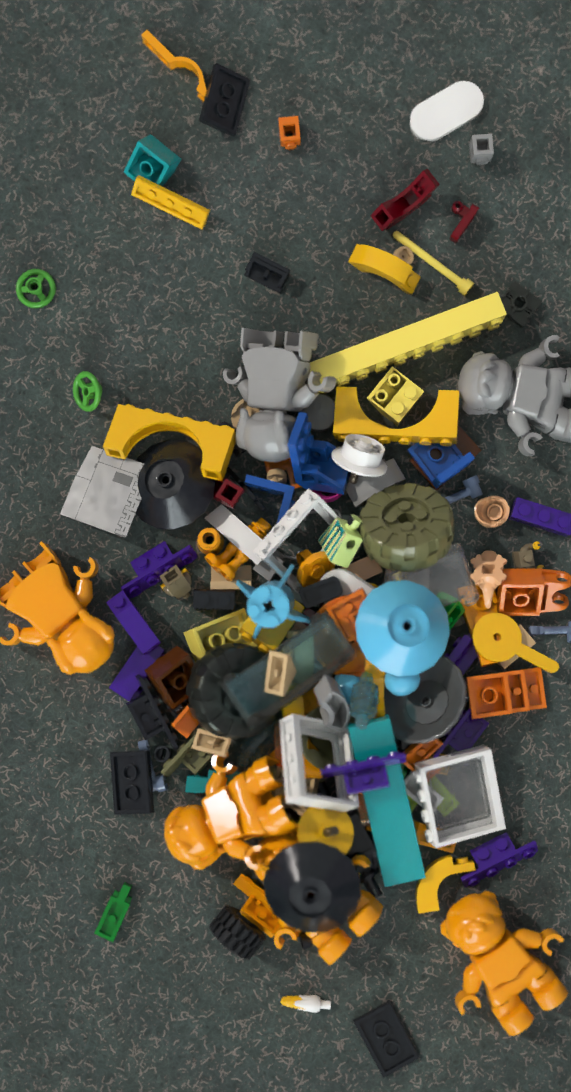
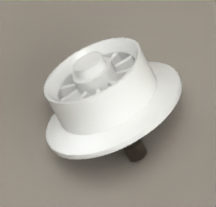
M360 434L347 435L343 446L337 447L332 451L331 456L334 462L351 472L349 482L352 484L357 483L359 475L378 477L387 472V465L382 460L385 448L379 441Z

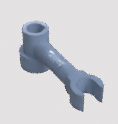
M477 475L463 480L465 489L445 497L451 504L467 496H471L473 499L483 495Z
M571 621L568 622V626L528 627V633L530 636L567 634V643H571Z
M148 740L138 742L139 750H150ZM151 761L153 792L167 791V783L164 784V780H166L165 775L155 776Z

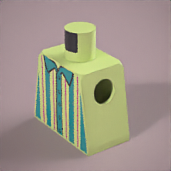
M352 514L348 521L336 518L318 539L331 563L345 568L349 567L362 543V537L357 530L362 520L358 516Z

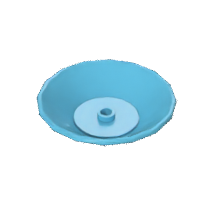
M408 580L388 581L373 589L360 604L355 621L357 642L366 659L380 671L396 676L418 675L434 666L445 652L450 634L448 614L439 598L425 586ZM404 623L409 624V630L404 629Z

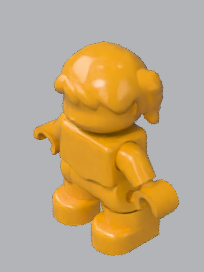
M41 541L39 544L44 548L43 552L32 561H24L22 563L31 574L23 579L14 570L12 572L14 574L13 578L9 583L0 588V605L28 620L34 627H23L21 630L18 625L9 623L8 627L13 629L14 636L11 640L1 636L0 643L7 646H15L21 641L25 644L39 646L47 642L61 672L68 675L93 672L110 658L115 644L113 627L99 618L93 617L87 611V606L93 598V583L90 579L98 573V563L89 557L88 562L91 567L87 573H82L80 567L73 566L75 574L80 577V580H77L74 591L56 553L48 544Z
M213 755L212 766L216 773L213 772L205 786L206 796L202 799V806L197 804L185 807L180 806L172 810L167 816L164 824V838L167 847L174 858L182 863L189 864L196 870L205 869L227 852L231 857L244 860L251 869L266 871L269 869L268 865L264 863L258 864L257 856L260 852H265L267 848L261 846L252 847L245 841L258 837L288 835L297 831L299 826L298 823L291 821L287 817L283 809L282 801L286 800V796L279 795L274 798L271 792L282 787V783L277 782L269 770V767L279 763V760L268 755L254 761L247 771L235 776L226 786L228 780L226 775L233 774L238 767L228 764L224 768L226 758Z
M297 831L288 835L264 837L256 846L267 849L265 852L258 854L257 863L269 865L282 849L298 843ZM355 855L351 858L354 866L361 865L364 868L370 866L369 858L364 855ZM254 869L257 877L263 881L266 871ZM361 889V897L356 911L347 920L349 928L358 937L365 934L377 922L382 913L383 905L370 892ZM313 892L307 893L309 896H314ZM278 918L280 927L274 936V944L278 949H282L285 942L282 934H289L292 940H297L299 932ZM339 926L327 932H305L319 949V956L328 965L335 962L346 951L352 941Z
M483 891L480 894H468L449 908L446 919L440 925L441 934L452 941L454 946L469 954L471 963L463 972V990L457 993L455 1004L461 1015L465 1013L463 1005L468 1000H473L475 1006L481 1008V1003L475 993H478L483 980L491 1010L504 1030L510 1036L520 1034L531 1025L534 1019L529 1008L521 1000L520 992L527 988L544 1011L554 1009L568 995V990L552 968L525 949H538L540 946L547 955L552 956L551 949L547 947L549 940L557 939L559 942H564V939L556 930L551 928L545 929L541 933L525 928L511 933L510 930L505 929L506 924L495 893Z

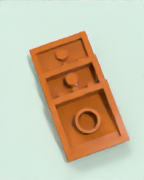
M540 667L466 677L472 719L547 708L542 669Z

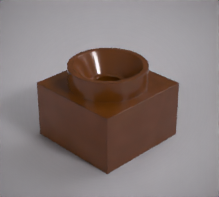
M176 646L165 655L159 657L144 671L160 699L170 708L174 709L188 698L186 686L194 663L188 653Z

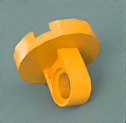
M305 549L296 554V559L300 566L296 577L303 587L319 582L327 571L335 569V564L330 562L323 551L312 554L308 549Z

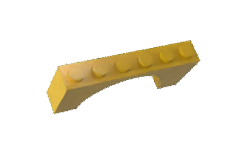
M336 386L333 425L334 439L344 442L347 435L360 434L371 437L381 444L399 442L403 445H409L411 442H416L425 446L432 443L452 446V444H457L459 391L439 390L433 409L422 421L411 427L391 429L374 423L365 415L358 402L357 387Z
M118 404L103 444L107 456L126 460L131 449L146 436L161 431H175L189 436L201 448V471L203 477L223 481L236 443L235 429L227 425H214L208 421H195L189 417H176L170 413H158L148 408L139 409L130 404Z

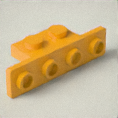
M241 874L233 885L245 893L248 899L239 912L272 938L280 927L278 917L274 915L265 899L264 889L256 885L251 878Z

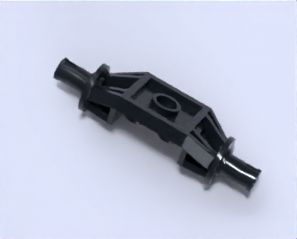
M325 782L319 783L323 792L318 787L317 795L332 798ZM352 809L346 812L351 819L354 830L353 842L346 856L350 860L355 855H364L369 858L370 867L364 868L361 865H355L354 867L360 873V883H363L367 892H370L376 898L373 889L377 896L383 893L374 878L380 871L377 868L376 849L360 818Z

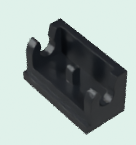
M253 252L244 276L280 294L290 275V270Z

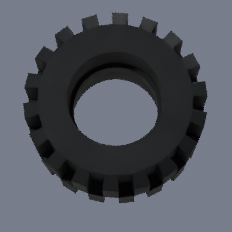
M225 905L209 925L212 934L223 946L238 957L250 960L266 940L263 931L242 916L239 910L232 906Z

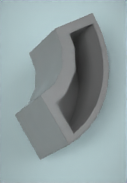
M394 458L388 461L382 459L387 465V472L384 475L378 477L359 475L356 484L347 483L345 490L355 507L366 504L367 500L374 493L377 494L391 485H399L406 479Z
M325 674L314 688L320 705L319 711L325 727L343 732L349 721V707L339 683Z

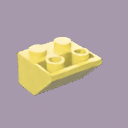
M392 366L367 399L383 416L398 426L421 398L424 391Z

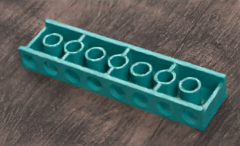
M388 714L376 719L347 724L355 760H358V762L367 761V758L371 756L387 757V754L397 751ZM400 763L386 766L390 787L363 792L385 887L426 878Z

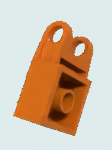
M502 569L503 573L506 574V580H503L497 586L498 613L507 616H540V613L561 611L568 607V597L557 591L571 586V575L569 573L549 569ZM564 578L568 581H558L557 579ZM554 600H561L564 603L558 604Z

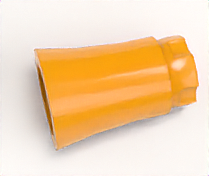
M205 528L198 535L197 546L206 555L210 552L218 554L224 547V537L215 528ZM208 537H213L214 541L212 544L206 543Z

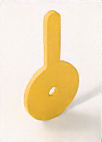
M490 613L480 618L475 624L472 632V641L476 651L483 658L492 662H504L517 655L549 673L558 671L559 664L556 661L522 644L520 628L511 617L502 613ZM494 634L500 635V641L494 640Z

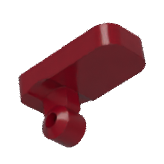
M460 201L453 203L452 212L462 217V220L451 234L449 240L455 244L458 242L478 213V206L472 204L469 209L465 205L463 206Z

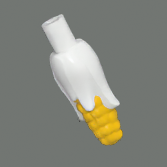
M291 995L281 998V1004L286 1007L298 1008V1010L317 1013L320 1009L331 1008V1001L321 1000L317 995Z

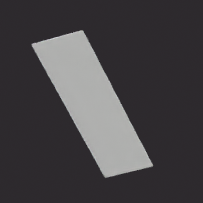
M221 504L205 517L212 526L256 565L262 561L253 552L262 539Z

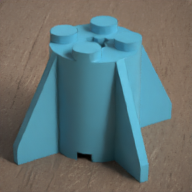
M294 564L289 566L280 581H267L256 589L239 579L237 580L236 585L249 598L247 613L252 621L257 624L252 638L257 639L263 627L275 628L282 624L285 619L304 623L311 622V618L293 609L295 604L294 595L291 588L286 585V582L295 567Z

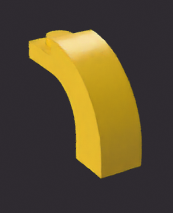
M356 244L348 260L359 271L379 275L411 295L421 278L412 270L413 267L405 261L386 251L368 245Z
M449 854L431 862L424 869L426 878L419 879L416 885L415 899L418 913L439 911L437 891L442 880L451 874L475 871L474 861L468 860V857L456 858V862H453L452 856Z

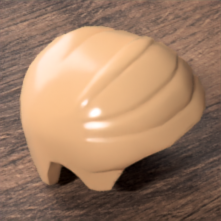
M497 495L480 499L474 509L476 520L486 528L501 526L507 521L510 513L507 501Z

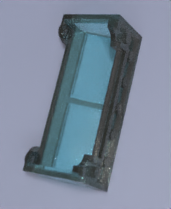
M327 611L322 614L318 612L310 618L309 626L274 649V651L290 654L297 670L285 696L282 697L264 692L269 653L241 673L234 674L231 672L222 679L221 687L251 731L313 689L325 674L331 676L355 659V650Z

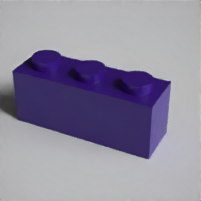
M519 497L513 500L508 519L565 537L571 535L570 513Z
M158 645L144 655L137 646L109 688L127 701L140 696L142 689L135 676L139 674L142 678L146 677L150 681L144 670L159 657L163 656L166 650Z

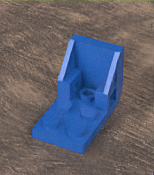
M299 412L287 444L295 483L304 489L344 495L351 472L340 467L332 459V451L337 447L327 441L314 440V436L311 435V422L308 421L307 413Z

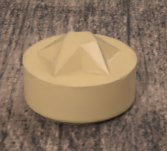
M401 246L393 253L394 256L409 265L414 260V254L409 247Z
M271 469L267 472V480L286 484L287 473L282 469Z

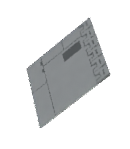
M92 446L74 478L60 514L126 538L141 501L137 484L139 472L144 463L129 458L124 460L107 456L105 450Z

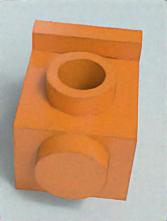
M298 116L278 118L281 147L285 146L287 150L297 148V145H300L301 142ZM288 133L293 134V136H287V137H286V135H287Z

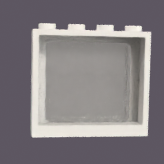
M480 745L414 763L413 777L419 787L417 797L419 802L422 803L421 818L426 824L427 830L424 831L428 843L432 844L435 848L506 829L490 748Z

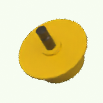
M309 807L305 810L298 823V841H318L336 847L346 855L351 848L354 837L353 825L346 812Z

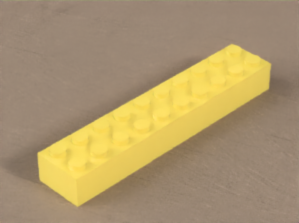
M495 292L310 362V373L311 371L320 372L322 375L320 383L327 376L335 377V386L344 387L350 384V380L355 378L357 381L367 378L368 373L375 371L378 374L386 371L387 366L392 364L397 367L406 363L408 358L413 357L414 360L421 358L425 355L424 352L429 350L437 352L443 349L445 344H458L466 336L474 338L481 334L480 331L487 328L488 331L495 330L500 327L499 324L503 322L507 313L499 293Z

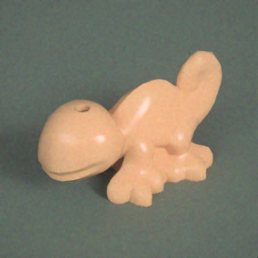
M486 550L481 555L478 554L476 558L470 560L475 569L470 578L482 589L485 607L490 608L494 590L503 580H506V574L503 573L502 569L507 564V560L502 558L501 555H497L494 551Z

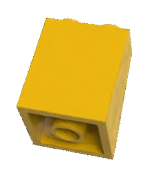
M295 600L293 609L302 613L305 607ZM248 616L239 633L242 634L241 637L249 643L254 642L258 645V649L268 655L269 650H277L286 637L287 631H290L296 621L285 619L282 624L275 628L263 627L257 639H254L252 636L257 624Z

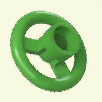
M31 269L24 272L16 284L18 299L30 308L46 306L52 301L56 292L54 279L49 273L41 269ZM32 275H38L37 278H36V277L29 278V279L26 281L25 286H22V285H23V282H24L28 277H30V276H32ZM44 278L50 286L47 297L42 293ZM34 285H38L36 290H32ZM23 293L37 295L41 301L31 302L24 297Z
M80 372L74 380L73 395L77 405L82 410L90 412L95 410L100 403L102 387L91 372ZM83 378H89L92 383L85 384ZM79 387L82 389L83 402L79 395ZM89 399H94L93 403L89 405Z

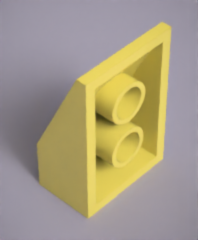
M245 608L183 632L195 662L200 660L206 654V651L215 646L227 643L258 646L254 642L249 643L241 637L242 634L239 633L240 628L248 618Z

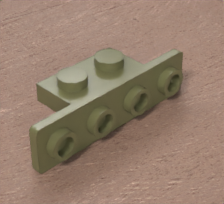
M197 729L192 733V738L187 744L183 743L178 748V753L175 757L168 759L164 763L163 770L161 771L163 775L169 777L183 763L197 776L212 760L213 754L192 749Z

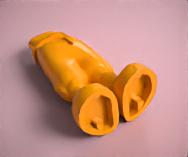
M262 517L256 523L252 522L251 525L247 526L262 540L272 528ZM232 542L228 543L226 549L220 555L210 552L204 557L216 572L221 573L230 582L235 578L236 571L241 564L246 563L250 559Z

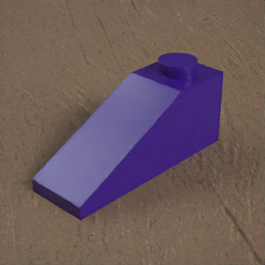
M123 590L106 602L144 655L161 643L134 602Z

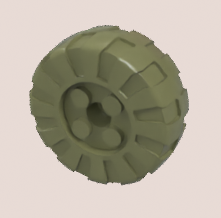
M416 483L388 486L377 494L374 493L360 512L359 518L362 522L359 525V533L362 537L364 550L371 560H375L379 563V566L386 569L400 570L401 572H412L421 568L426 569L436 564L440 558H444L451 548L455 531L453 511L448 500L431 487L420 486V484Z

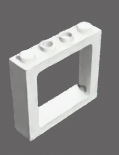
M307 489L301 495L298 501L253 550L281 578L284 576L287 568L272 554L307 514L314 509L329 525L336 518H340L320 496L310 489ZM291 573L286 583L299 594V590L304 587L298 582L297 577Z
M291 714L279 720L286 803L339 812H347L359 807L358 793L347 794L344 775L335 776L337 799L306 793L301 735L329 740L332 743L334 764L342 766L346 765V762L354 760L348 725L343 732L325 727L321 719L298 714Z

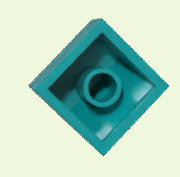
M150 134L137 142L123 172L134 181L140 175L163 187L176 171L181 158Z

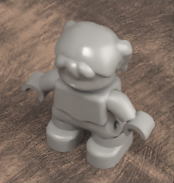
M241 328L240 347L243 351L242 360L244 366L238 368V376L234 370L224 369L223 378L228 384L238 385L237 388L249 407L263 409L262 412H256L249 416L247 409L241 408L236 428V444L238 447L247 450L255 459L266 462H281L290 458L287 444L296 418L287 414V411L300 412L310 406L318 396V391L330 392L335 387V377L327 376L320 383V377L322 376L320 372L311 371L310 373L311 366L309 362L312 351L318 348L319 334L300 331V333L285 331V348L281 349L284 332H267Z
M557 335L547 337L540 343L539 348L524 354L518 366L513 370L508 362L499 359L495 354L480 351L473 354L463 365L460 372L458 391L462 399V409L469 415H484L487 413L495 415L498 414V409L503 405V413L507 415L508 426L517 437H521L518 442V448L525 456L535 455V451L528 446V440L532 439L536 442L543 438L538 433H530L531 427L529 423L544 434L549 433L548 435L555 440L571 443V408L563 407L564 397L571 398V368L547 369L539 367L546 360H554L560 356L558 352L552 353L548 347L549 343L554 344L559 340L560 337Z

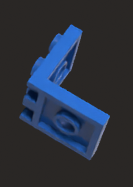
M416 443L407 450L436 489L469 466L475 459L471 452L463 456L455 444H452V446H442L440 443H432L425 446ZM432 449H439L442 454L441 458L433 459L430 451Z
M246 474L245 485L248 488L283 496L277 520L278 523L295 504V501L292 500L295 487Z

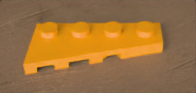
M472 584L456 589L458 599L465 609L463 614L471 638L473 628L480 618L490 613H498L496 589L493 593L490 608L485 607L483 592L479 585ZM494 634V640L500 641V635ZM476 651L481 667L499 663L483 658Z

